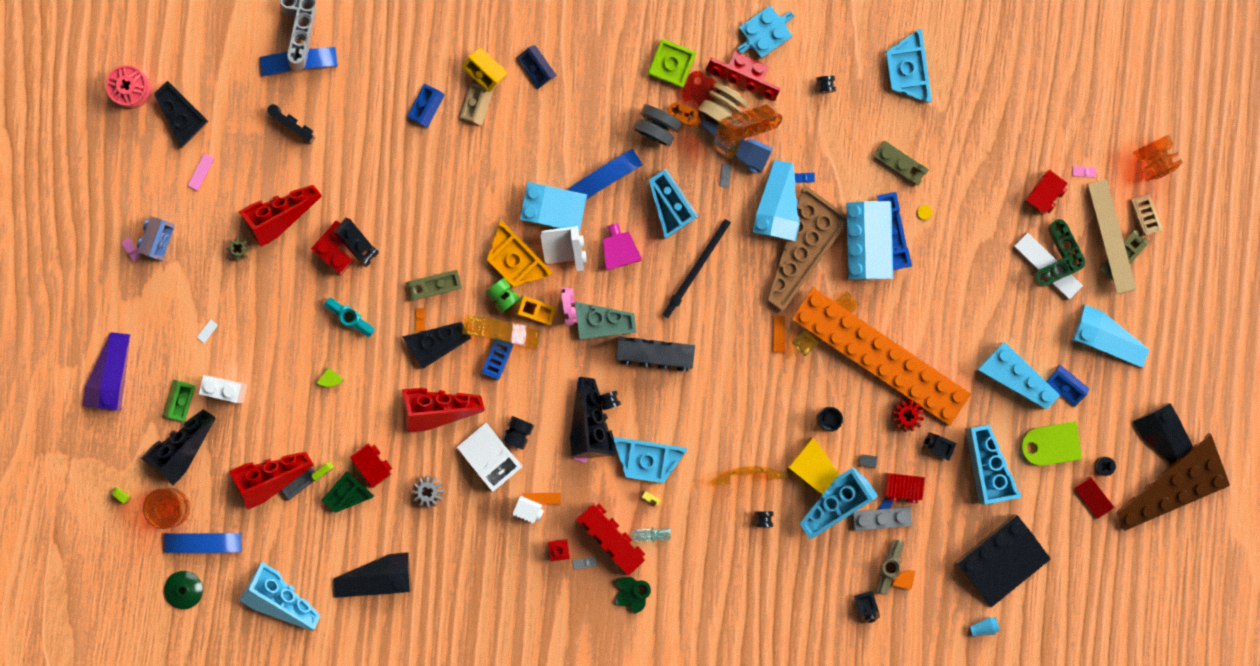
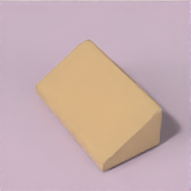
M471 82L460 119L482 125L493 90L487 92L481 85Z

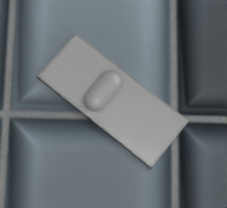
M722 164L720 187H730L732 165Z
M596 557L573 560L574 569L596 567Z

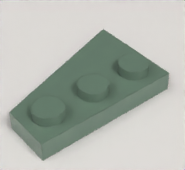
M575 302L580 340L637 333L634 313Z

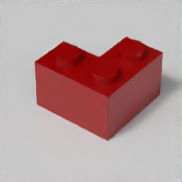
M336 220L312 246L311 250L338 274L342 275L354 260L340 249L344 243L334 233L335 229L340 225V222Z

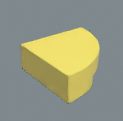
M647 491L642 495V499L659 506L661 499Z

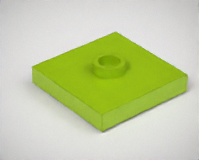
M661 38L647 75L683 88L697 52Z

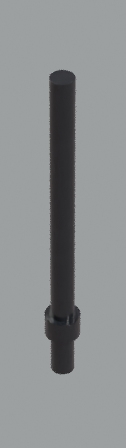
M724 219L676 294H673L669 299L670 303L663 312V316L669 318L676 306L679 307L682 297L731 224L730 221Z

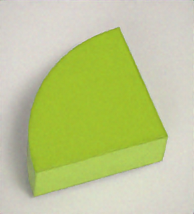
M328 368L317 383L321 386L333 387L343 382L344 379Z
M331 462L324 464L312 474V478L315 481L319 480L331 471L334 466Z
M115 487L112 491V495L124 504L128 503L131 499L130 495L118 487Z

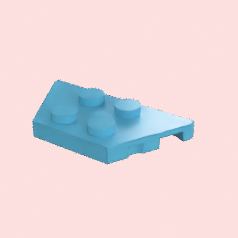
M918 29L886 51L890 87L892 91L930 103L932 102L923 33L922 29Z
M614 437L626 478L664 483L687 451L685 447Z

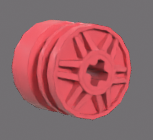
M122 65L116 67L106 79V90L109 97L125 108L135 109L141 107L151 96L152 86L150 79L145 73L133 66ZM126 82L130 84L128 90L124 88Z

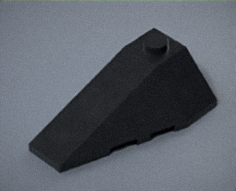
M578 378L570 434L572 457L594 458L615 455L614 436L612 430L609 431L606 423L608 417L606 413L603 414L600 405L602 401L599 399L600 393L593 378Z

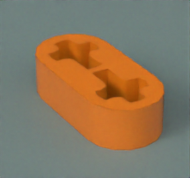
M675 102L668 108V114L679 119L682 124L689 127H697L702 121L700 112L684 104ZM676 110L682 111V114L680 115L675 112ZM688 115L695 116L694 120H690Z

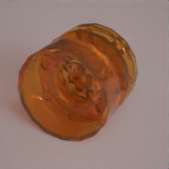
M1169 134L1132 152L1137 163L1146 161L1148 163L1141 170L1142 173L1150 169L1152 171V174L1145 177L1146 181L1162 178L1174 172L1183 164L1182 159L1176 162L1172 161V158L1179 155L1178 152L1168 153V150L1174 146Z
M177 488L157 489L146 497L143 503V514L146 521L155 528H174L187 520L190 514V502L184 492ZM168 505H172L170 511H166Z

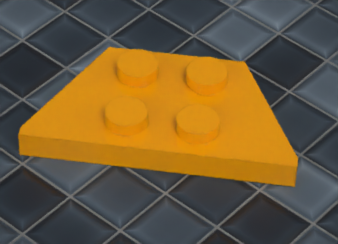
M501 220L487 261L513 287L551 276L553 272Z

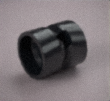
M825 407L818 412L816 421L822 430L833 432L841 427L843 416L837 408Z
M512 416L508 423L509 430L505 431L501 441L524 450L528 442L526 437L531 435L535 425Z

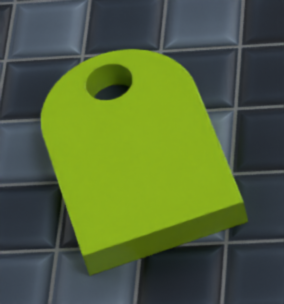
M1076 421L1037 427L1028 431L1021 443V450L1026 460L1039 466L1081 460L1082 453ZM1031 442L1037 447L1036 451L1032 454L1026 450L1027 445Z

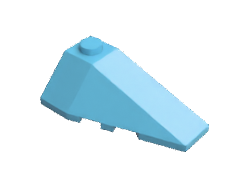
M774 160L756 213L753 233L796 241L800 221L797 214L798 202L795 195L796 183L793 163Z
M261 562L246 585L239 601L255 611L313 631L320 614L305 599H301L294 592L295 588L292 585L288 586L281 579L283 576L278 571Z

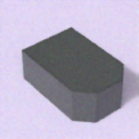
M863 454L859 458V463L861 466L876 468L878 457Z

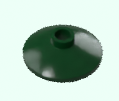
M176 572L166 581L164 588L165 597L175 608H192L202 597V582L192 572ZM180 587L186 589L185 594L179 592Z

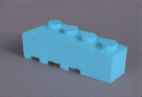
M1002 342L976 369L979 373L1042 409H1048L1061 396L1005 342Z

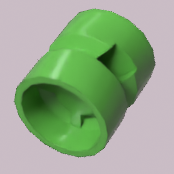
M505 278L485 292L491 301L496 302L495 307L501 314L520 301L516 292L510 290L511 286ZM504 294L507 297L505 300L501 298Z

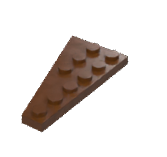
M1210 433L1198 445L1195 444L1185 456L1180 457L1162 472L1151 485L1148 484L1144 491L1138 496L1133 497L1116 512L1124 531L1230 486Z

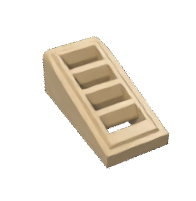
M1150 194L1131 199L1142 236L1163 230ZM1143 201L1148 202L1147 205H1143L1140 207L1137 204ZM1143 209H1150V212L1141 214L1140 212ZM1152 215L1153 219L1147 221L1143 220V217ZM1153 222H1154V224H1155V226H1153V227H1150V228H1147V227H1146L1147 224H1150V223H1153Z

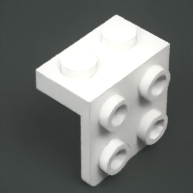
M578 226L544 230L540 233L545 263L552 264L575 260L576 271L584 270V263L587 262L586 251H582L581 248L585 247L583 235H579Z

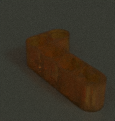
M763 105L726 117L718 124L713 148L727 158H732L738 152L742 139L777 128L782 121V115L768 105Z

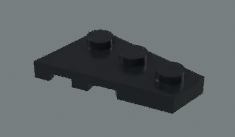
M166 81L154 93L180 147L183 148L209 121L169 81Z
M462 322L402 336L423 369L472 338Z

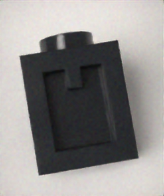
M929 432L924 440L922 450L949 461L957 443Z
M873 591L854 596L862 623H873L880 618Z

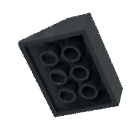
M1014 514L955 563L987 603L993 607L1051 560V558L1020 517Z

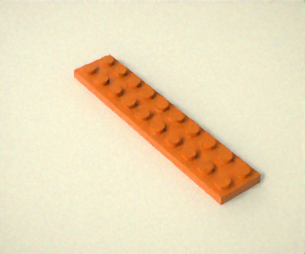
M814 287L811 288L791 318L794 322L892 388L913 400V402L919 403L922 408L949 426L971 395V393Z

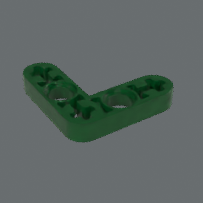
M1057 219L1049 225V233L1062 259L1040 269L1034 274V283L1039 287H1046L1078 272L1085 266V258L1067 223L1062 219ZM1061 226L1062 229L1060 231H1056L1055 227ZM1066 234V237L1062 238L1061 240L1059 239V237ZM1063 241L1071 243V250L1063 248ZM1073 251L1075 252L1074 255L1068 257L1070 253H1072ZM1078 260L1079 264L1073 265L1072 262ZM1057 265L1064 269L1063 275H1058L1055 272ZM1050 273L1051 276L1045 279V281L1040 280L1039 277L1041 275L1044 276Z

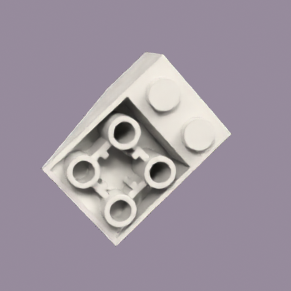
M487 423L457 447L492 492L523 467Z

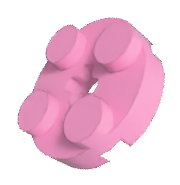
M564 287L561 288L565 323L566 326H571L577 323L575 307L571 306L575 304L573 288Z

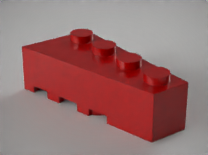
M593 503L576 520L580 525L584 526L587 532L597 540L599 545L611 555V558L629 576L645 561L643 556L646 554L639 546L635 548L630 543L632 539L626 532L622 534L617 529L620 525L613 518L610 520L605 515L607 511L600 503L598 505Z

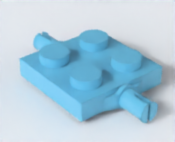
M770 5L739 27L745 36L746 42L737 47L738 51L742 54L751 48L756 51L761 59L793 37L787 29L786 23L795 16L789 11L781 17L776 14Z

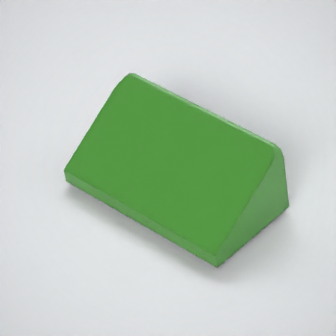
M173 379L163 416L185 422L195 385Z

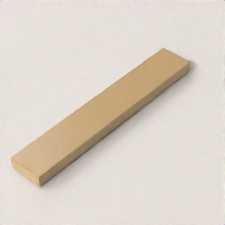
M1107 179L1090 183L1088 188L1117 295L1135 291L1136 286Z

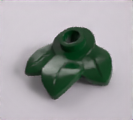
M623 577L617 580L616 583L622 590L616 598V604L620 606L631 605L634 614L642 611L646 605V598L651 593L649 583L644 580L636 581L632 577ZM640 586L645 588L644 593L638 592Z

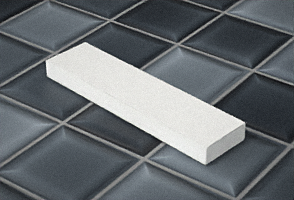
M1026 233L1014 246L1038 271L1057 262L1029 233ZM1057 265L1055 272L1058 275H1063L1064 269ZM1048 273L1047 275H1044V276H1045L1046 278H1048V277H1050L1051 275H1050V273ZM1072 274L1052 283L1068 299H1071L1083 286Z

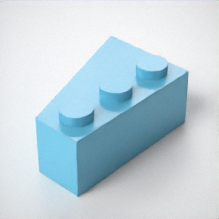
M664 169L649 180L665 239L699 217L668 169Z

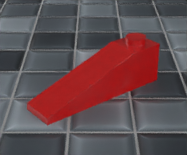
M314 185L291 191L285 197L274 196L273 200L269 202H255L240 210L239 214L253 238L262 247L277 239L315 204L322 195Z
M427 388L402 389L404 419L408 432L427 431L485 411L481 395L465 393L452 395L445 394L443 390H439L438 393L429 392Z
M305 451L283 456L280 460L271 461V459H266L264 463L255 465L253 462L246 463L230 470L229 473L246 509L249 510L265 503L314 465Z

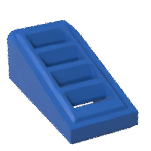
M496 337L481 373L500 380L514 344ZM497 344L508 348L507 352L496 348ZM494 352L505 355L504 359L493 355ZM493 358L495 360L502 362L501 366L492 363L491 359ZM492 366L499 369L498 373L489 370L488 367Z

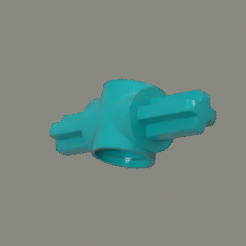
M331 297L326 300L324 306L338 316L337 319L352 330L354 328L367 337L374 333L375 328L361 319L362 315L348 305L344 307ZM348 312L354 314V320L351 323L345 321V314Z

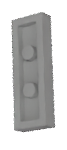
M911 507L856 511L853 513L854 531L912 526Z

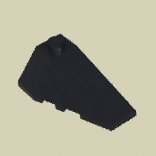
M1165 403L1133 421L1142 439L1151 445L1171 465L1180 457L1185 456L1193 447L1171 403Z
M203 409L186 421L184 427L178 432L174 430L169 434L170 437L168 439L155 443L141 459L163 479L174 485L187 472L216 418Z
M409 552L388 554L334 578L335 598L411 592Z

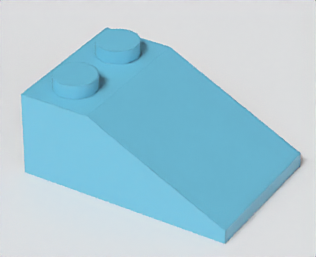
M527 182L520 220L554 228L578 226L580 232L587 194Z

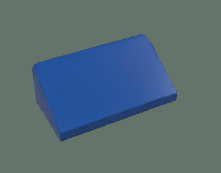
M424 84L407 118L428 128L445 94Z
M1059 365L1046 381L1073 406H1076L1089 391L1085 384L1062 365Z

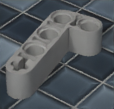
M280 0L282 13L286 16L295 17L288 50V63L292 70L301 71L306 66L317 15L316 1ZM286 3H293L292 6H285ZM305 6H312L311 9H304ZM302 23H308L305 27L300 26ZM299 40L305 41V42L302 43V44H297V43H296V42L299 41Z

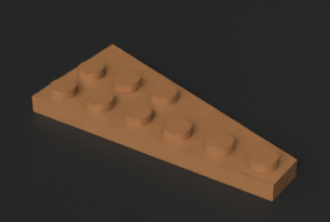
M805 184L797 205V214L800 221L796 241L786 240L768 297V301L782 311L791 302L847 224L846 214Z

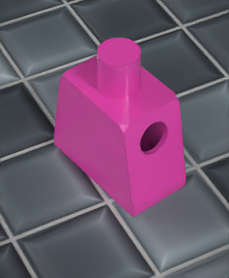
M618 223L607 226L610 237L603 239L607 271L642 261L630 233L625 232L621 234Z

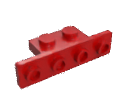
M734 52L729 65L710 58L706 68V72L772 101H776L781 90L780 87L764 81L770 66L738 52Z

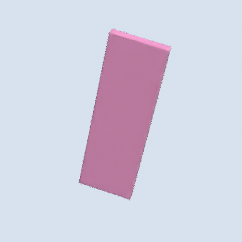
M204 153L188 186L197 191L199 190L215 158Z

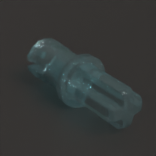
M651 527V529L633 530V540H651L652 542L654 540H671V528L654 529Z

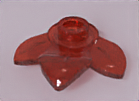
M693 71L688 76V83L683 87L682 97L685 102L694 99L697 105L701 106L704 100L710 101V91L718 93L713 88L717 81L706 77L701 71ZM696 77L701 79L699 84L694 83Z

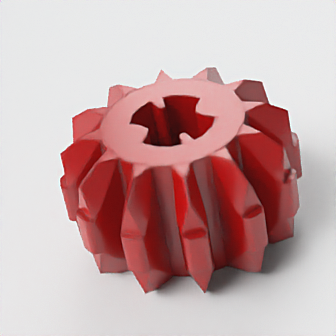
M902 400V407L898 404L895 405L899 411L891 412V414L897 415V418H893L892 422L899 421L896 428H900L903 425V432L907 431L909 425L910 431L913 432V424L918 428L921 426L917 420L923 421L924 418L918 417V414H922L924 411L916 410L920 406L919 403L912 407L913 400H909L908 406L906 401ZM907 410L912 415V419H909V421H906V417H903Z

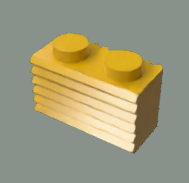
M482 48L477 49L462 65V69L470 74V77L476 79V82L484 87V90H487V92H491L501 84L508 75V72Z

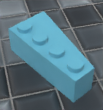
M990 425L965 428L979 504L985 505L1022 498L1017 490L1014 478L1008 470L1005 458H1003L1000 452V447Z

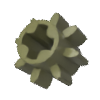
M237 237V241H229L231 246L226 248V250L231 251L230 258H233L235 255L237 256V261H240L242 256L248 258L246 253L251 250V248L246 246L248 240L241 242V238ZM236 245H239V246L242 245V247H241L242 252H241V253L236 252V250H237V249L235 248Z

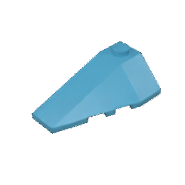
M1084 304L1071 340L1143 368L1149 349L1103 311Z
M852 467L836 477L804 517L800 525L811 540L872 502L878 495L868 480Z

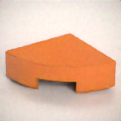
M907 570L900 573L894 579L892 586L911 590L915 570Z

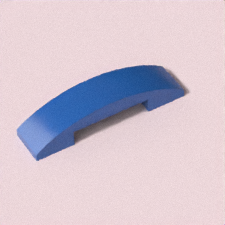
M336 47L309 49L306 66L303 70L337 67ZM288 52L260 57L262 76L294 71L288 63Z
M631 149L586 176L568 190L587 194L586 200H588L599 191L633 172L643 164L635 151Z
M897 193L878 195V201L891 202L893 270L912 267L901 221Z
M164 533V553L242 552V533Z

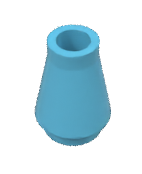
M990 616L970 626L973 637L996 635L997 632H1000L996 617L991 618Z

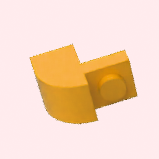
M521 295L515 314L551 325L557 307Z

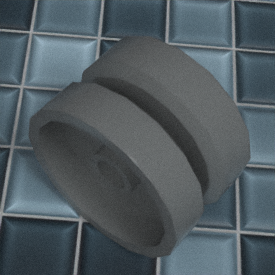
M644 104L640 114L648 121L637 119L633 129L653 142L670 147L674 136L665 129L678 132L682 122L658 108Z

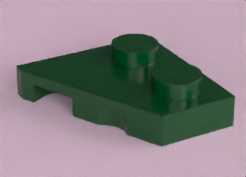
M346 471L321 501L337 513L369 500L375 495Z

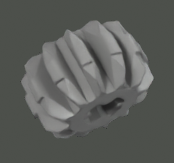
M429 475L425 478L426 482L421 477L418 478L421 485L413 484L414 487L418 488V490L411 491L412 494H418L413 500L421 499L420 507L426 502V508H430V501L434 506H437L435 498L440 501L443 499L438 495V493H444V490H438V487L443 485L442 482L435 485L437 478L434 477L430 482ZM425 487L428 489L432 488L431 497L423 494Z

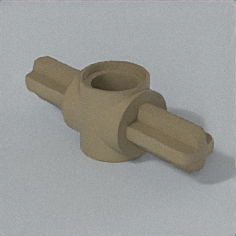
M895 539L893 541L889 555H885L881 563L879 572L881 578L876 592L879 594L887 595L892 579H896L900 571L902 561L899 559L904 547V542ZM889 562L895 564V570L891 573H888L885 569L886 564Z

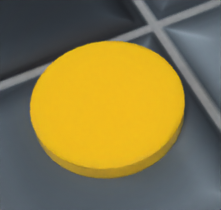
M922 205L919 207L917 214L919 218L927 220L932 216V209L928 205Z

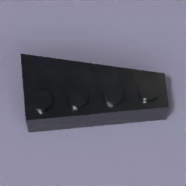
M619 336L616 360H620V364L631 365V362H639V366L643 367L658 364V368L669 369L670 366H676L678 371L688 372L689 368H693L695 345Z

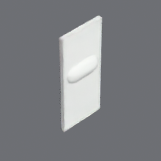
M210 319L197 338L205 343L218 324Z

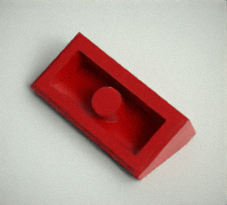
M1088 477L1074 488L1097 519L1115 508L1092 477Z

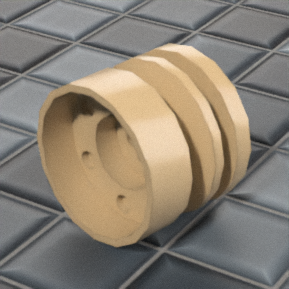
M715 83L713 88L718 93L714 91L709 92L714 101L704 100L698 112L714 124L730 132L738 122L732 114L742 115L744 112L738 106L746 109L749 103L730 87Z

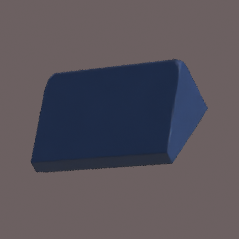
M535 45L527 48L516 57L538 89L557 76Z

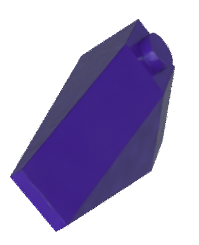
M110 333L85 386L83 406L122 410L131 334Z

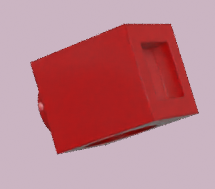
M568 539L548 542L551 562L570 559Z

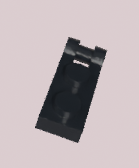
M271 104L268 107V113L312 144L316 138L312 135L313 130L306 125L300 127L296 124L298 121L290 114L287 117L283 115L277 105Z
M345 217L335 229L334 233L364 267H368L371 263L370 260L379 254V251L371 245L351 219Z

